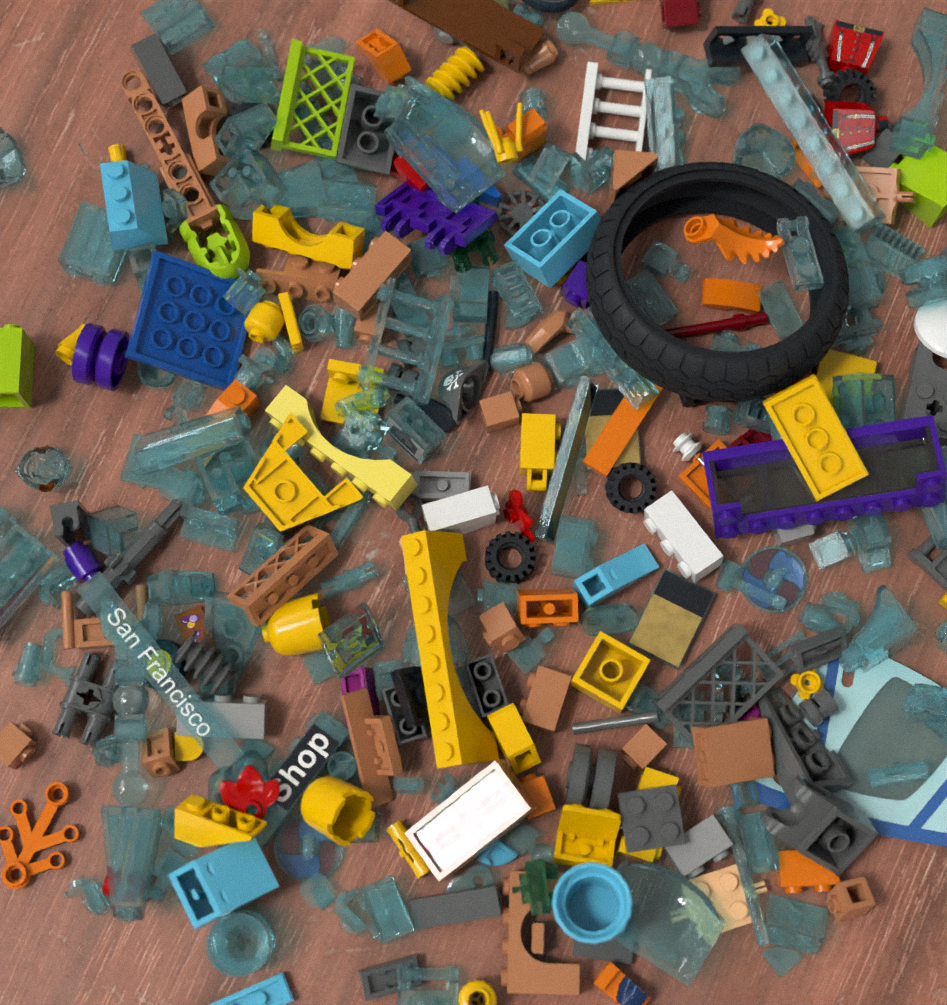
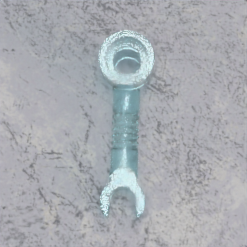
M723 559L719 568L721 572L714 585L716 588L730 593L733 588L779 611H783L787 599L741 580L740 577L744 568L730 560Z

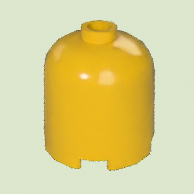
M318 592L288 600L266 620V625L262 626L264 641L266 643L270 642L272 648L283 656H295L326 650L319 635L331 627L327 606L321 607L318 601L322 600V594Z
M324 776L315 779L306 788L301 799L300 809L304 821L340 846L348 847L351 845L350 842L356 837L363 838L371 828L375 817V812L371 811V801H374L373 797L367 791L338 777Z

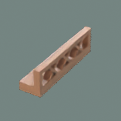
M307 524L227 595L229 602L244 609L252 625L256 627L261 626L339 555L330 534ZM309 536L314 537L310 542L302 543ZM294 555L291 559L282 561L286 556ZM274 573L269 578L262 579L266 574ZM253 591L246 599L241 598L246 592Z

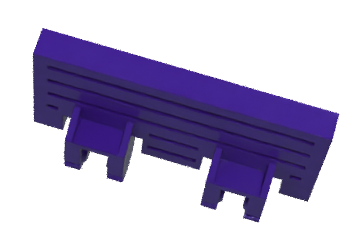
M406 183L400 185L375 204L376 214L384 217L380 224L383 232L387 231L389 233L391 230H395L396 237L403 238L414 229L428 233L425 247L433 250L439 246L438 250L443 255L451 253L458 246L466 247L497 221V211L430 187L421 193Z

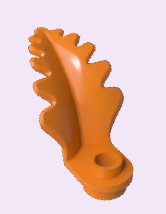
M715 214L704 217H692L686 222L683 229L685 238L689 243L699 244L710 240L714 241L726 260L732 261L734 256L737 255L742 264H747L749 255L752 256L756 263L761 261V255L768 259L771 251L777 253L778 248L785 243V240L778 235L772 237L771 233H767L763 236L762 231L751 233L749 226L738 228L737 222L733 218L721 219Z

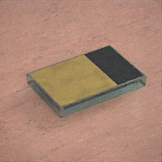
M629 388L596 390L583 436L584 458ZM588 390L580 391L581 412ZM639 427L612 469L620 464L629 462L642 465ZM585 466V473H595V471Z
M664 568L627 645L679 670L716 593Z

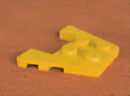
M292 412L285 419L279 432L275 435L266 453L243 487L280 532L358 502L363 498L362 494L348 478H345L328 494L323 496L286 453L287 450L308 434V431Z

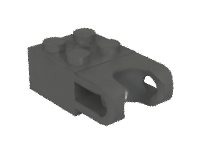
M920 341L913 352L898 420L930 415V410L933 411L940 447L947 449V369L936 366L932 360V351Z
M798 774L790 783L794 787L797 796L795 804L782 810L770 806L760 818L772 835L795 847L800 854L840 876L878 833L865 812L803 775Z

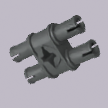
M84 652L77 673L70 677V684L65 697L59 703V708L62 710L52 733L69 739L77 716L82 714L87 716L89 720L79 743L85 746L89 744L91 748H97L103 728L111 722V714L117 699L121 697L119 688L128 670V666L122 663L117 665L118 662L111 661L103 684L97 685L92 682V679L102 658L95 654L90 656L91 653ZM93 694L97 701L90 702L87 705L83 698H90Z

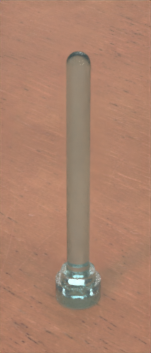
M739 805L724 806L716 809L718 821L722 822L723 827L727 828L729 839L733 844L731 847L757 943L761 947H765L769 944V938L738 827L740 823L739 817H741Z

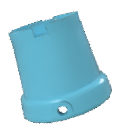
M594 862L576 865L564 873L554 888L552 900L555 919L565 934L579 942L590 944L609 941L621 934L631 917L633 904L629 885L622 875L606 864Z

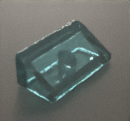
M781 279L756 291L779 340L789 337L803 325Z

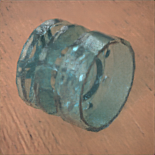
M250 909L237 910L220 918L210 929L207 938V954L212 965L221 973L232 977L247 976L263 967L272 957L276 946L275 931L270 921L261 913ZM241 934H243L244 938L250 939L246 949L243 945L238 946L237 940L241 938Z

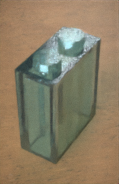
M81 202L58 261L64 272L72 277L79 278L82 275L90 278V281L95 284L105 286L107 283L115 286L129 249L113 251L107 210Z

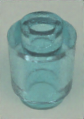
M522 342L494 348V354L490 356L493 369L497 370L501 375L514 372L518 368L531 365L534 362L530 345L528 343L523 344Z

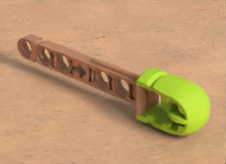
M137 70L127 71L121 78V85L162 164L159 170L185 219L180 226V234L184 241L188 243V249L196 265L209 269L220 278L239 279L245 274L249 266L250 251L239 226L233 221V215L229 207L223 204L216 205L190 154L185 155L144 75ZM131 79H140L141 85L139 88L131 90L127 87ZM145 100L151 101L153 106L149 111L142 112L138 109L141 102ZM154 123L164 124V130L161 133L153 134L150 132V127ZM162 141H167L173 154L168 155L165 152ZM184 167L187 169V175L183 179H176L173 177L175 169ZM196 190L199 192V197L193 202H188L185 200L186 192ZM221 222L225 232L229 234L227 238L220 236L216 232L206 237L208 244L206 248H201L202 245L196 233L205 231ZM228 241L232 248L230 250H227L225 246L228 243ZM213 251L215 257L212 260L208 254V252Z

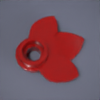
M516 489L510 490L509 500L506 501L503 510L504 516L509 524L513 523L519 528L523 536L529 538L528 541H535L531 531L534 520L528 516L526 507L523 504L522 493Z
M249 764L241 772L237 783L226 780L221 781L220 794L228 807L262 820L266 815L267 807L277 801L280 794L279 781L276 779L264 782L259 771ZM248 805H255L257 812L250 814L247 812L246 807Z

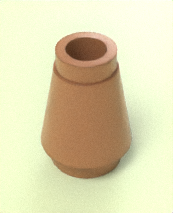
M545 38L543 41L540 40L521 69L528 76L555 62V58L559 56V53L548 38Z

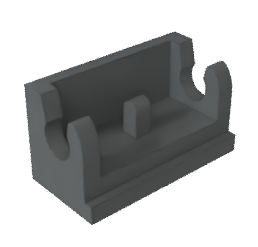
M79 500L50 506L55 537L66 548L75 543L73 533L78 529H82L84 539L86 541L89 540L90 529L88 519L90 518V513Z

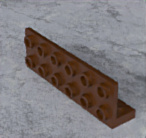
M388 0L517 73L545 33V30L493 0Z

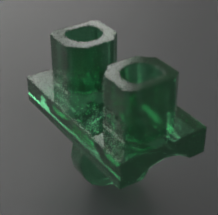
M544 858L524 862L526 873L519 874L520 886L512 887V894L521 893L522 904H530L531 916L551 913L550 910H553L552 900L554 891L548 892L546 880L558 879L557 863L544 862Z

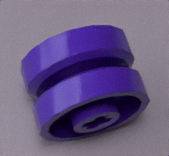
M86 324L79 335L73 355V381L88 386L96 381L97 386L101 389L113 392L117 390L128 363V358H125L130 340L129 333L114 328L107 333L106 329L101 325Z

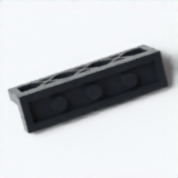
M715 26L703 43L708 67L805 66L809 61L805 44L814 34L813 26Z

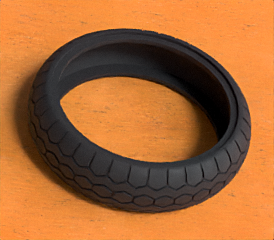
M686 163L665 168L636 182L612 203L600 220L590 243L586 263V288L590 308L599 330L614 352L635 372L657 386L682 396L704 401L736 402L751 400L773 394L794 384L817 366L833 346L842 328L848 306L849 276L846 259L833 228L823 214L804 195L784 181L763 171L759 172L757 169L733 163ZM691 213H713L746 221L766 233H771L772 237L778 235L785 240L782 246L795 259L807 284L810 299L809 319L789 337L773 345L756 350L725 352L689 344L660 328L642 311L628 289L623 274L621 255L631 241L642 231L659 221L673 216Z

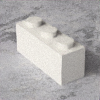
M672 490L644 509L645 520H643L645 527L652 535L656 533L661 539L660 545L669 557L673 555L678 561L677 567L685 578L690 577L696 583L722 565V553Z

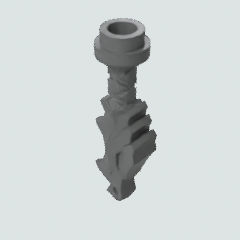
M808 16L805 18L804 23L806 26H813L814 34L805 44L808 57H811V61L816 62L819 67L818 85L821 86L822 90H827L828 88L825 87L826 82L831 83L832 81L829 77L832 74L837 75L835 72L830 71L826 60L829 57L827 47L830 45L825 41L821 32L822 27L825 25L815 21V17Z

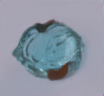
M47 445L40 448L35 447L27 451L19 465L14 469V472L30 488L40 490L41 492H50L54 488L62 486L68 480L71 474L72 463L69 457L58 447H49Z

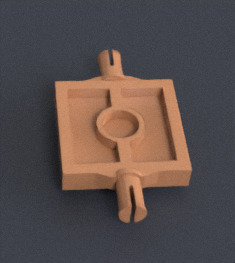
M845 166L844 180L840 188L825 187L824 191L831 193H823L824 198L839 199V221L894 225L896 208L899 202L914 204L916 201L914 198H905L916 197V192L900 191L901 170L898 168Z

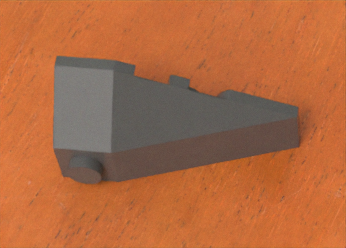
M780 687L770 688L758 700L762 717L768 718V723L772 730L770 743L771 751L775 757V769L778 781L791 806L795 804L797 796L794 787L790 783L798 774L803 775L833 794L850 786L853 780L834 750L829 752L818 740L821 735L816 729L811 731L801 720L802 713Z

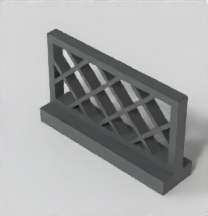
M733 623L651 701L655 708L662 712L693 747L692 726H713L736 722L784 675L747 634V630L740 623ZM745 641L751 648V661H736V650ZM731 654V660H725ZM756 655H758L762 661H756ZM720 664H731L730 681H715L716 668ZM736 664L751 665V682L736 681ZM756 665H767L774 675L766 682H756ZM709 674H711L710 680H704ZM699 684H710V701L695 700V688ZM715 684H730V702L715 701ZM735 685H750V698L746 702H735ZM756 685H762V686L755 692V690H756ZM690 694V700H683ZM678 704H689V721H678L671 711ZM694 704L710 705L709 722L694 721ZM715 705H730L729 718L725 722H714ZM735 705H741V706L735 711ZM682 724L689 725V732Z

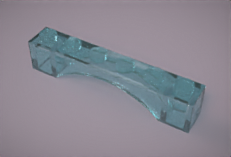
M925 7L914 23L910 43L922 69L923 88L921 98L913 108L904 112L893 128L889 148L890 151L918 160L922 158L926 151H931L935 143L936 135H933V129L936 128L940 118L937 108H939L943 100L944 92H941V87L947 78V71L945 70L947 65V14Z

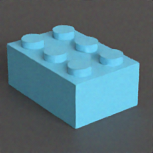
M560 189L504 246L515 266L551 288L589 250L592 237L601 218L598 211Z

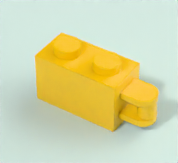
M522 413L520 475H527L526 491H546L547 475L553 476L554 467H560V450H555V440H560L561 423H555L556 414ZM531 475H542V480H531Z

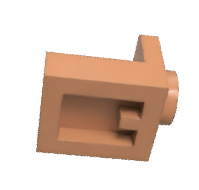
M168 727L141 735L142 763L153 778L164 777L180 770L179 763L174 758L173 735Z

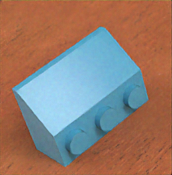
M128 160L100 163L112 250L168 244L157 173Z

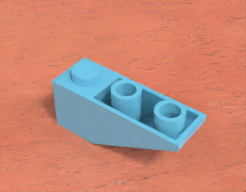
M644 543L574 580L572 588L578 593L579 599L588 611L655 571L659 566Z

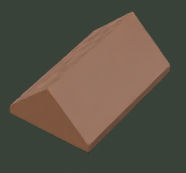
M615 150L609 182L608 208L629 187L646 176L655 173L658 161L656 153Z

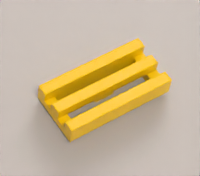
M288 292L278 294L293 352H302L304 346L290 294Z

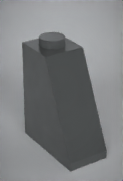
M154 33L131 45L130 51L160 104L163 106L168 103L169 107H172L182 102V95L186 94L187 91L157 34Z

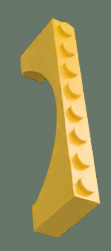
M423 530L401 536L437 769L475 765L499 760L494 731H490L482 723L468 702L457 677L449 645L448 603L450 591L462 562L467 561L463 533Z

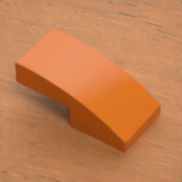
M705 278L703 279L701 306L721 311L734 309L756 314L760 312L762 286L735 280Z

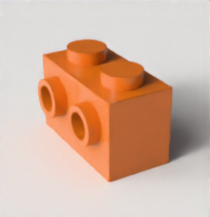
M573 588L517 590V619L525 627H540L542 623H553L554 626H568L570 622H578V593Z

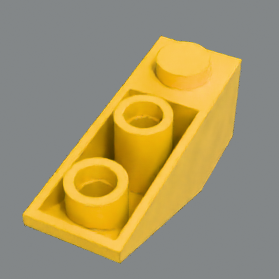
M191 794L175 808L174 838L197 847L250 841L267 826V822L252 815L233 810L225 805L206 800L201 796Z

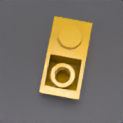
M514 703L487 715L502 753L515 775L541 763L535 745Z

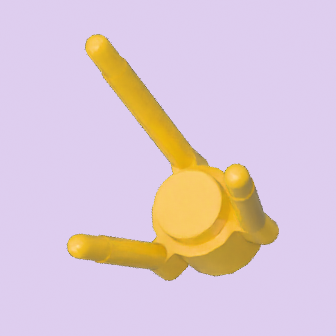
M521 102L517 104L515 142H512L511 137L500 139L490 111H486V113L483 109L479 111L493 146L497 164L515 162L519 159L518 153L523 152L521 142L523 104Z

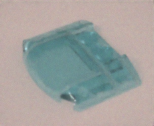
M432 94L386 128L384 133L400 158L403 156L438 195L436 199L450 210L458 213L505 177L506 172L505 168L501 171V165L497 164L495 152L485 128L470 113L453 102L452 105L438 101L439 95Z
M623 860L616 871L622 875L629 885L633 899L632 912L624 931L611 940L662 970L665 974L690 987L726 924L723 917L720 919L713 906V902L704 892L676 872L653 863L628 864L629 860Z

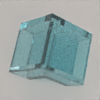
M119 505L87 514L91 548L109 556L125 551L123 534L138 530L137 513Z

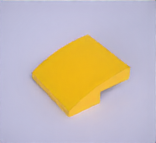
M832 349L828 351L826 356L817 365L815 374L833 409L864 416L877 361Z

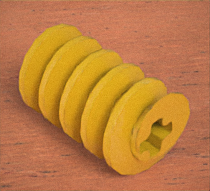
M463 46L458 48L455 54L447 59V63L444 62L440 65V70L434 71L432 77H428L425 80V85L439 102L445 103V98L454 101L455 96L452 91L454 90L456 93L461 94L463 91L459 84L461 83L466 87L469 86L470 82L467 76L476 79L477 74L474 69L483 72L484 66L472 50Z

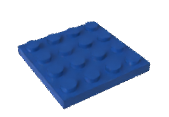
M156 250L151 257L125 358L225 391L236 378L247 334L244 322L255 303L258 287L233 278L217 277L209 269Z

